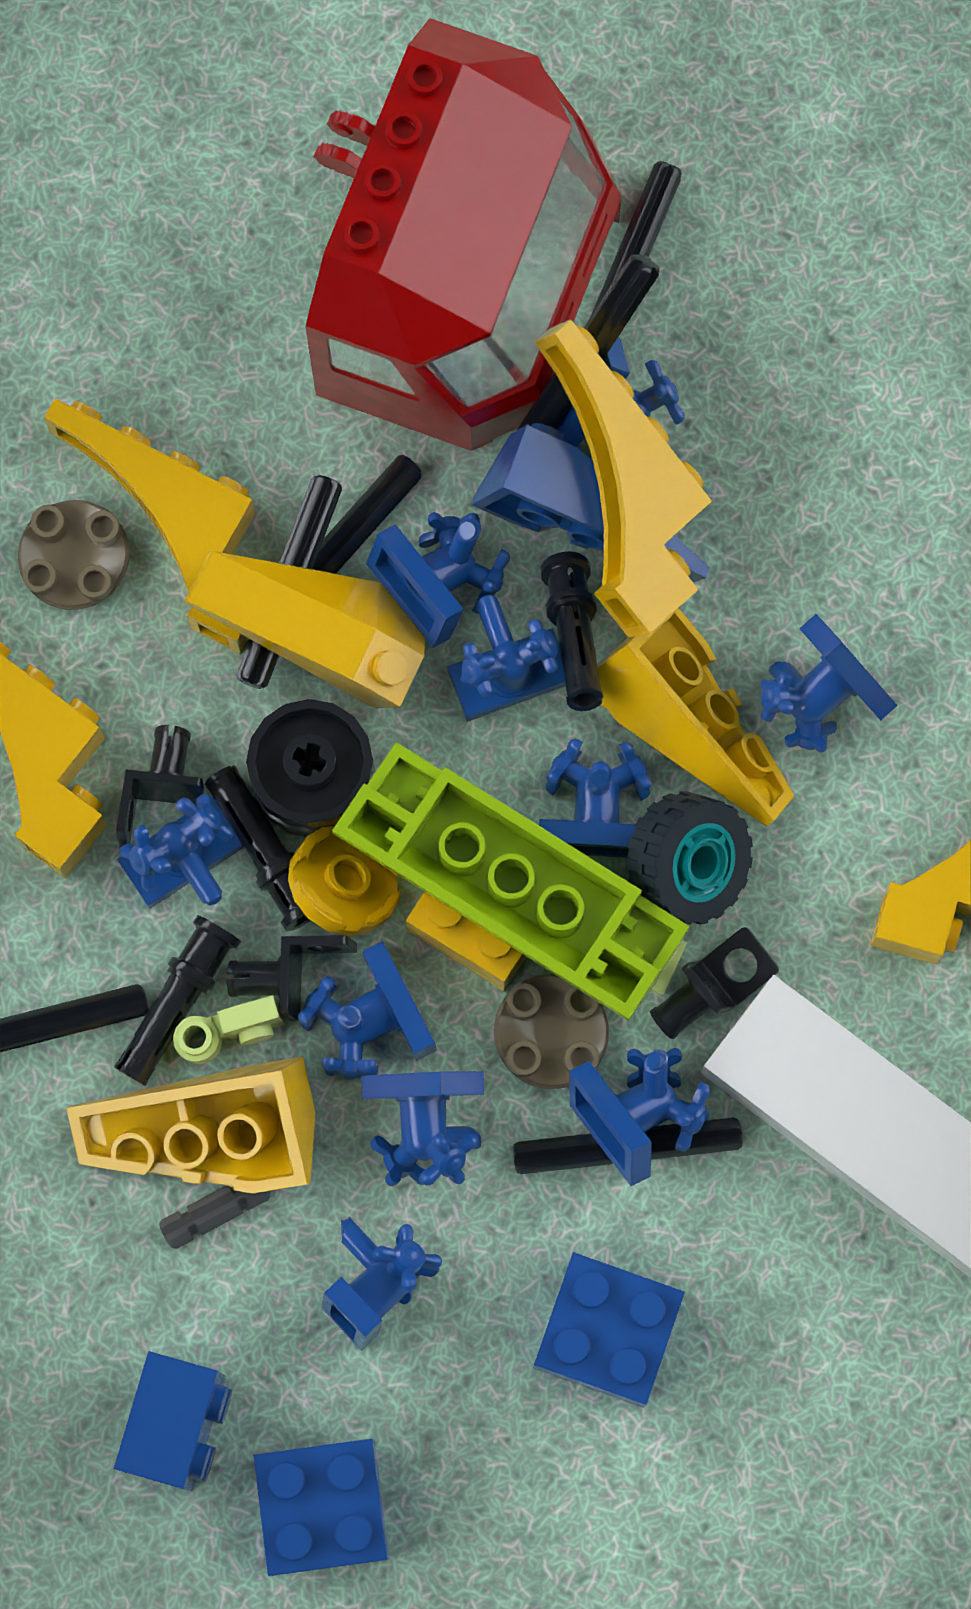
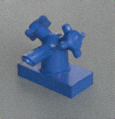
M494 595L481 597L477 603V610L493 650L480 654L474 643H467L463 647L465 659L447 666L448 674L467 722L566 686L560 644L554 629L545 630L540 620L533 619L528 622L532 633L531 636L514 642L497 597Z
M815 614L799 629L822 654L820 657L822 661L804 678L790 663L777 661L771 665L769 673L775 680L764 679L760 683L762 688L761 703L764 707L761 718L766 722H772L776 713L792 714L795 717L797 728L795 733L785 736L786 746L789 748L800 746L807 750L816 749L821 753L827 749V735L833 734L837 730V723L835 721L822 723V719L852 694L854 697L858 695L880 721L898 705L825 622Z

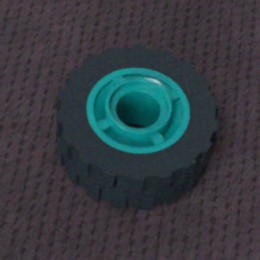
M679 791L677 795L670 793L662 796L663 799L658 803L653 802L647 808L646 814L642 818L640 817L634 826L636 827L635 832L629 838L627 848H629L628 858H625V869L629 873L627 881L642 890V897L685 924L691 925L692 922L699 925L706 924L708 920L712 918L718 919L724 915V911L729 906H733L739 899L737 896L740 891L745 889L748 881L749 868H752L753 857H751L752 837L748 835L747 828L749 827L745 819L739 817V811L733 806L688 791Z

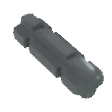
M224 1186L186 1206L187 1212L181 1214L177 1211L162 1219L159 1223L160 1230L168 1245L173 1249H177L193 1241L192 1235L198 1232L204 1235L243 1214L241 1209L248 1205L253 1209L268 1201L270 1191L252 1194L234 1191V1187Z

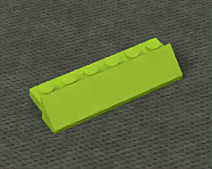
M397 742L389 751L369 783L362 785L332 830V834L627 1021L630 1020L655 986L660 974L690 928L684 922L642 897V890L450 769L444 767L443 770H440Z

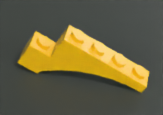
M568 320L551 327L535 341V344L557 374L576 411L590 448L598 481L604 526V560L602 586L594 594L628 637L650 634L699 590L689 578L690 569L685 560L675 551L667 549L664 544L710 504L712 500L702 489L704 483L699 473L690 464L681 461L667 444L669 437L665 429L654 418L646 416L633 400L634 392L628 381L619 373L611 371L599 356V347L594 337L585 328L576 326L572 320Z
M56 398L53 400L44 416L50 433L83 452L112 475L139 503L165 540L179 566L188 592L208 551L234 554L256 515L253 500L248 497L250 492L247 488L225 476H220L219 480L216 481L200 473L201 467L199 464L182 453L171 451L169 456L157 451L150 447L152 442L149 438L131 427L122 426L120 431L101 422L103 417L100 413L82 402L73 401L70 406ZM191 607L187 614L191 629L241 654L249 640L244 635Z
M0 641V734L13 770L21 817V827L14 836L22 847L66 879L108 826L103 815L98 812L103 804L94 795L78 784L71 791L67 789L68 785L105 740L100 727L96 725L101 718L79 699L74 697L68 704L51 692L56 684L36 667L29 664L23 671L7 658L12 652Z
M971 840L951 857L919 877L903 885L890 882L884 893L870 946L936 965L943 957L944 951L954 953L963 920L954 918V914L958 912L971 916Z

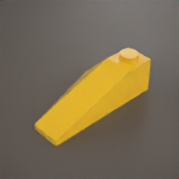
M208 551L184 603L376 709L401 706L424 658V636L385 587L376 581L217 551Z
M679 608L652 633L625 638L597 663L600 686L603 691L601 706L607 709L619 724L763 825L768 826L775 821L794 798L792 790L763 739L753 733L745 734L739 723L737 708L743 705L734 688L725 692L720 690L707 665L716 661L717 658L707 641Z
M303 1056L249 1065L75 1104L66 1108L78 1162L81 1165L140 1175L154 1173L182 1178V1182L199 1185L207 1182L234 1187V1191L252 1194L307 1185L311 1182L316 1111Z

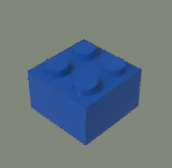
M573 1252L533 1368L644 1408L647 1405L685 1291Z
M148 1351L114 1469L193 1491L196 1480L206 1482L216 1451V1447L207 1445L213 1422L224 1423L233 1390L224 1386L226 1376L214 1369Z
M373 1439L253 1455L268 1576L390 1560L375 1441Z

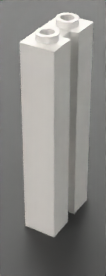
M773 974L705 1063L701 1074L971 1278V1122Z

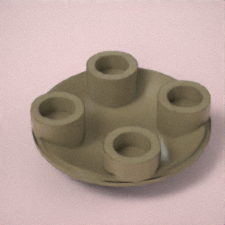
M67 500L37 508L22 534L18 548L19 570L28 589L44 603L65 610L84 609L105 600L122 582L129 563L128 539L117 518L102 506L83 500Z
M544 974L521 982L506 995L496 1014L494 1040L501 1060L517 1078L535 1087L560 1089L570 1086V1070L588 1061L591 1062L595 1069L597 1068L607 1049L609 1024L602 1004L555 974Z

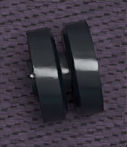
M313 699L284 704L266 716L250 739L246 759L255 800L268 820L289 834L304 837L322 827L335 826L364 783L367 785L375 774L368 735L356 718L334 703ZM312 764L318 765L323 769L321 772L313 769L310 777L302 774L304 768Z

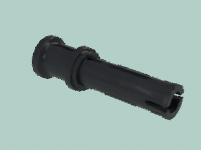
M559 552L549 556L540 567L541 580L548 586L550 596L546 602L547 618L558 630L561 661L567 691V705L575 711H590L600 706L603 698L591 628V621L597 612L596 599L588 591L587 584L591 575V567L587 557L578 552ZM570 567L573 572L568 575V568Z
M235 765L232 767L227 766L217 771L205 781V787L216 800L225 818L257 868L258 872L255 876L258 887L261 891L269 892L284 916L281 924L285 931H293L300 928L311 920L305 916L294 901L288 882L289 864L295 853H288L284 845H282L264 812L245 785Z
M199 915L193 921L196 929L179 957H171L167 964L169 965L167 971L170 973V976L164 984L162 991L153 1002L128 1047L114 1065L115 1069L144 1086L149 1082L148 1080L153 1074L155 1067L173 1041V1034L177 1025L186 1018L201 992L207 994L209 990H213L216 985L213 979L215 973L231 948L237 949L241 943V940L233 934Z

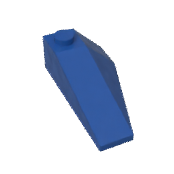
M534 423L532 426L526 425L510 434L476 491L471 505L510 523L539 532L541 526L566 530L567 536L571 539L570 544L587 550L588 548L604 550L601 500L593 461L578 447L562 441L564 435L560 431L544 424ZM675 535L664 544L667 549L675 551L685 560L690 569L689 578L693 583L707 578L710 567Z

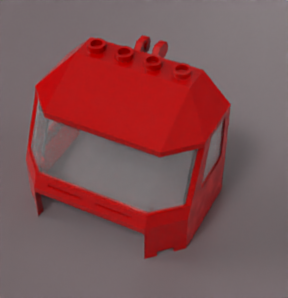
M429 18L408 44L375 126L363 117L351 115L341 110H335L329 117L326 125L329 126L332 132L367 145L362 159L348 149L323 142L320 146L318 145L313 158L319 162L318 164L354 179L323 253L305 328L316 396L473 451L493 442V439L518 429L554 374V370L535 344V341L551 327L568 320L575 321L613 221L619 223L622 196L589 128L547 74L537 55Z

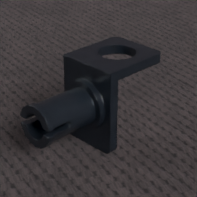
M169 725L156 727L150 771L126 769L116 826L119 848L131 841L137 799L176 803L182 798H188L197 806L196 799L200 795L205 794L202 778L183 776L188 743L191 738V733L185 728L174 726L172 746L170 747Z
M743 927L701 961L688 962L681 969L687 976L688 982L658 1007L650 1010V1014L662 1032L670 1039H674L678 1036L679 1032L710 1008L716 1014L731 1011L769 981L773 974L776 975L779 972V966L752 931L747 927ZM743 948L749 950L757 961L755 975L746 982L735 981L726 972V958L735 949Z
M345 935L281 936V955L278 961H229L227 974H233L234 978L249 979H226L228 994L230 997L278 995L280 999V1014L290 1021H299L298 1015L301 1012L302 954L357 953V943Z

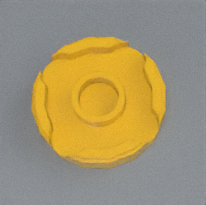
M335 826L322 827L304 839L290 860L288 882L293 899L309 920L328 932L345 936L368 934L385 923L400 901L401 888L398 890L396 880L398 875L332 834Z

